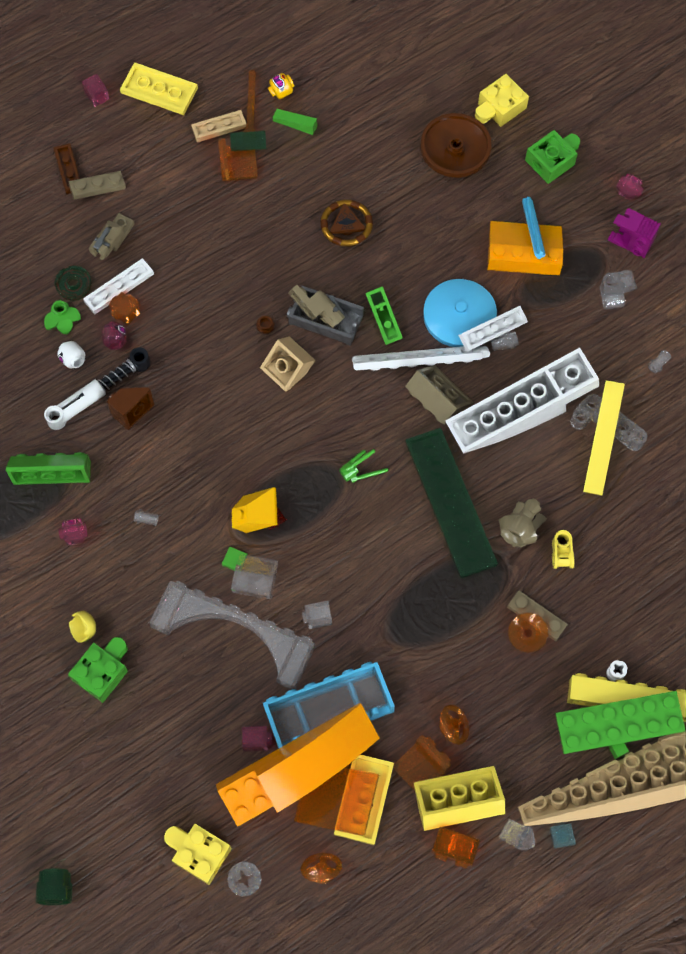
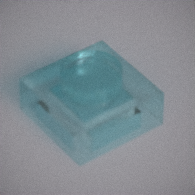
M571 823L550 827L554 849L576 844Z

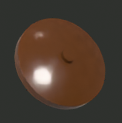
M450 113L435 118L426 126L421 137L420 148L423 159L435 172L447 177H466L478 172L487 163L491 152V137L486 127L477 119L465 114Z

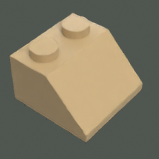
M289 336L276 341L260 369L287 392L307 374L315 359Z

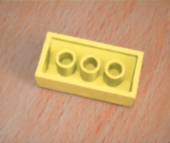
M494 766L414 782L424 831L505 814V798Z

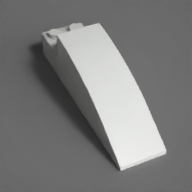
M578 348L447 419L445 422L464 454L513 437L566 412L567 403L599 387V378L582 350Z

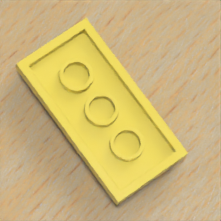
M134 62L120 88L121 94L184 115L198 89V84Z
M359 755L352 761L334 835L375 845L394 766L393 762L365 755Z

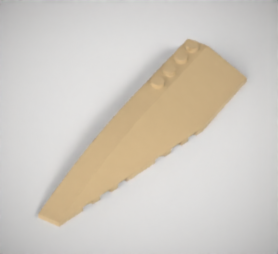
M686 732L658 738L657 742L653 744L648 743L642 746L641 750L635 753L630 752L619 761L613 760L587 773L586 777L580 780L576 778L570 781L569 785L561 789L558 787L545 797L541 795L519 806L518 809L524 826L596 818L686 799Z

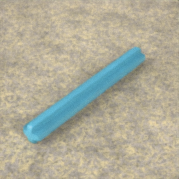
M527 196V198H523L522 204L534 255L537 259L545 257V250L533 200Z

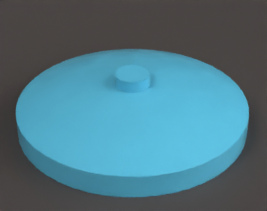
M466 279L448 280L436 286L427 296L423 310L424 323L429 333L436 340L450 347H463L458 335L497 317L496 304L491 294L480 284Z

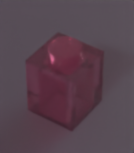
M97 74L82 81L84 92L94 107L109 99L107 88Z
M267 726L242 727L243 751L268 750V745L272 744V733L268 732Z

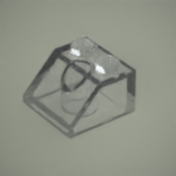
M240 554L234 570L231 586L232 592L272 599L279 561Z

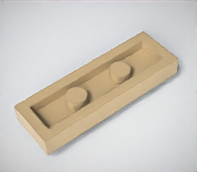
M238 110L191 124L196 141L201 142L247 128V124L242 111Z

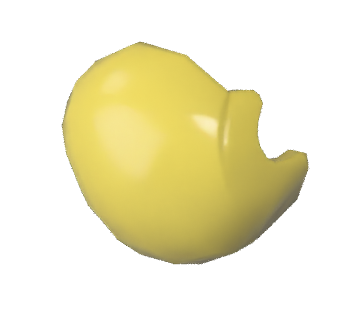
M78 611L72 614L74 619L69 622V627L73 638L78 643L91 639L96 632V622L93 616L87 611Z

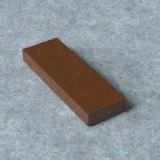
M69 143L53 147L66 194L71 193L69 181L80 179L72 147Z

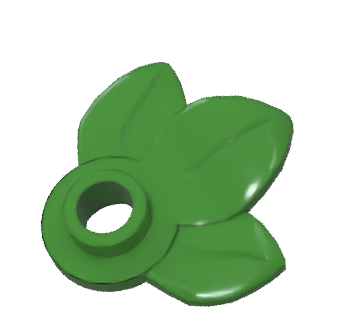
M59 300L53 303L51 312L45 316V328L50 330L57 327L61 333L67 335L73 328V322L81 320V316L76 308L69 307L66 302Z

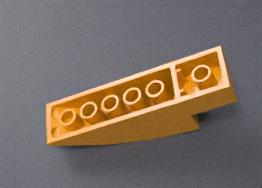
M358 703L217 783V791L238 827L273 806L278 813L349 765L380 738L362 704Z

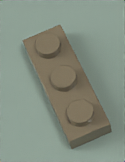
M121 171L69 181V188L74 200L126 188Z
M521 591L516 593L507 606L508 609L555 642L568 625Z

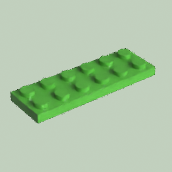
M677 691L555 713L563 754L686 732Z

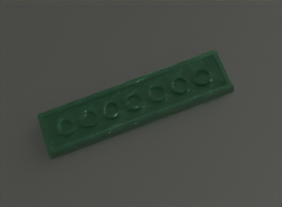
M438 428L405 439L406 446L460 578L497 566L498 562L442 429Z

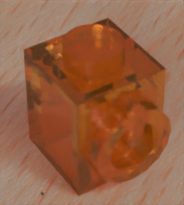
M121 292L110 301V314L116 320L120 319L128 326L140 314L138 307L140 304L131 294L125 295Z

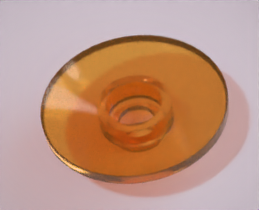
M522 613L511 621L508 636L516 649L531 653L538 651L545 645L548 639V627L545 621L537 614ZM531 630L532 636L526 637L525 631Z

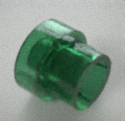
M55 868L39 871L35 903L40 905L71 904L73 888L69 870Z

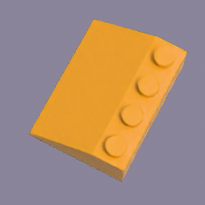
M490 221L487 270L560 275L563 265L562 226L539 225L545 257L537 259L534 255L527 224Z

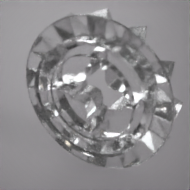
M239 862L228 873V885L236 895L242 897L252 895L259 889L261 884L260 871L250 862ZM240 871L246 876L253 875L248 880V888L244 883L236 884L241 879Z

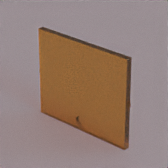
M343 768L326 782L299 799L294 822L365 837L379 774Z

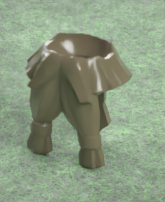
M534 498L528 499L525 504L518 501L511 515L503 516V518L499 519L501 536L505 542L513 547H524L536 543V530L547 520L545 516L539 513L541 511L540 502Z

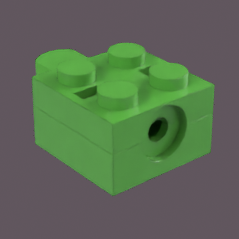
M553 130L527 149L525 161L549 184L575 165L578 154L576 151L579 149L580 138L575 134H569L562 138Z
M115 637L111 639L104 649L93 642L69 672L68 676L72 681L103 703L128 672L125 665L119 662L128 650L125 641Z

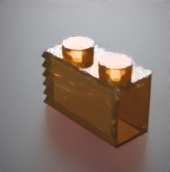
M439 827L432 854H435V858L447 862V859L456 861V866L467 869V866L472 867L480 840Z

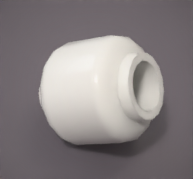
M68 341L60 345L57 356L67 368H79L83 365L85 352L76 342Z

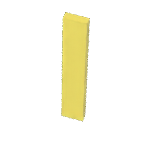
M607 380L605 382L583 490L585 493L603 496L625 387L624 383Z

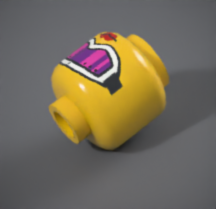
M280 73L270 79L268 90L272 97L276 96L281 100L292 94L293 87L295 86L288 74Z

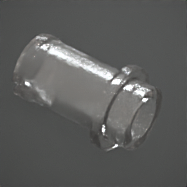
M666 350L661 351L654 360L649 362L648 368L653 373L662 371V367L671 359L670 353Z
M142 509L135 511L134 522L157 526L159 514L143 512Z

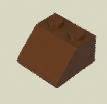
M148 387L120 388L117 392L112 393L107 401L112 417L127 430L154 406L151 390Z

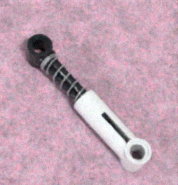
M141 347L133 349L126 362H123L122 366L116 367V370L110 371L109 375H104L101 380L94 379L58 405L48 407L44 413L48 426L53 430L62 429L68 420L105 396V390H110L109 387L116 385L115 383L118 381H122L125 376L128 377V374L131 372L146 371L150 367L147 350ZM139 358H144L142 361H136ZM54 416H59L58 419L51 420Z

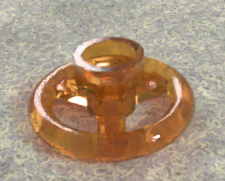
M452 704L445 706L440 715V730L450 742L457 745L463 744L469 736L467 717L458 706ZM448 712H456L459 718H453ZM463 724V734L459 738V728Z
M318 853L306 858L301 864L300 871L307 880L318 884H325L339 875L342 870V862L336 855ZM319 860V863L314 867L307 869L310 863ZM327 860L333 861L336 864V868L328 867Z

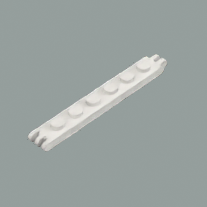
M463 346L354 356L352 362L355 370L370 369L375 371L381 368L397 369L401 366L416 367L424 364L433 366L436 363L453 364L459 361L468 363L473 360L489 357L490 351L487 346H478L466 352Z

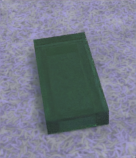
M265 131L230 133L231 151L266 150Z

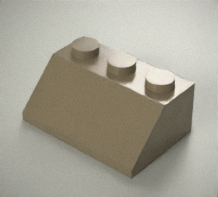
M436 365L417 370L405 386L409 393L417 398L425 409L431 411L438 422L444 425L447 419L468 409L474 403Z

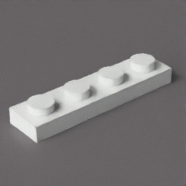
M142 258L83 298L90 310L97 314L154 275V272Z
M518 306L458 336L466 352L528 321L521 306Z

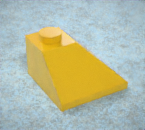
M272 487L243 496L232 508V528L249 533L277 525L276 488Z

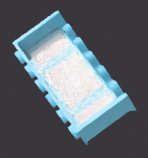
M367 662L361 665L359 669L345 670L342 672V675L337 677L334 675L328 676L323 679V682L317 684L315 682L309 683L301 690H289L284 696H273L263 703L278 749L358 703L362 704L370 721L393 713L395 709L378 662Z

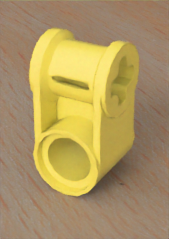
M560 530L552 540L553 569H557V567L573 569L574 552L572 536L568 531ZM564 538L567 544H560L557 539Z

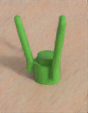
M373 449L365 454V450H362L348 463L343 465L339 471L346 482L351 480L354 483L360 479L388 472V468L359 476L356 475L359 473L356 466L374 454L375 450Z

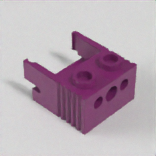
M628 208L624 216L618 214L613 222L620 227L619 232L622 234L612 231L608 241L626 250H630L636 256L645 258L656 238L661 223Z

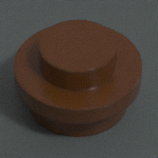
M262 316L257 320L256 326L259 332L268 334L274 330L275 322L269 316Z

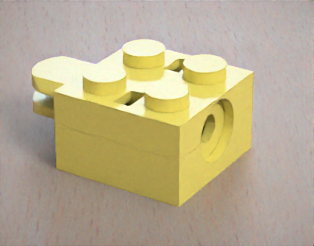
M505 74L480 92L479 106L475 110V119L482 124L493 119L502 127L527 109L529 96Z
M197 824L193 825L189 833L179 827L172 826L164 835L166 844L177 851L172 861L208 885L211 884L232 849L229 844Z

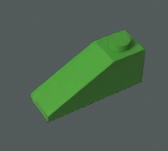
M383 286L366 292V297L385 344L387 345L402 339V334Z

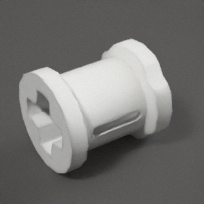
M613 661L607 669L606 675L613 682L622 680L627 674L628 667L623 661ZM614 669H619L621 672L615 674Z

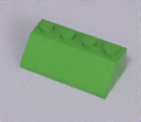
M82 452L74 453V455H66L64 453H56L55 455L39 453L36 456L18 454L17 456L10 457L6 466V472L13 485L90 483L91 461L88 454Z

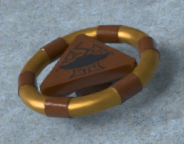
M340 200L332 203L324 210L320 224L323 234L332 243L339 246H354L366 240L370 235L373 220L371 213L363 204L354 200ZM348 206L360 210L363 213V215L365 216L366 228L355 216V214L349 209ZM342 207L329 231L328 216L331 212ZM364 231L359 236L350 240H343L332 235L341 233L348 236L353 232Z

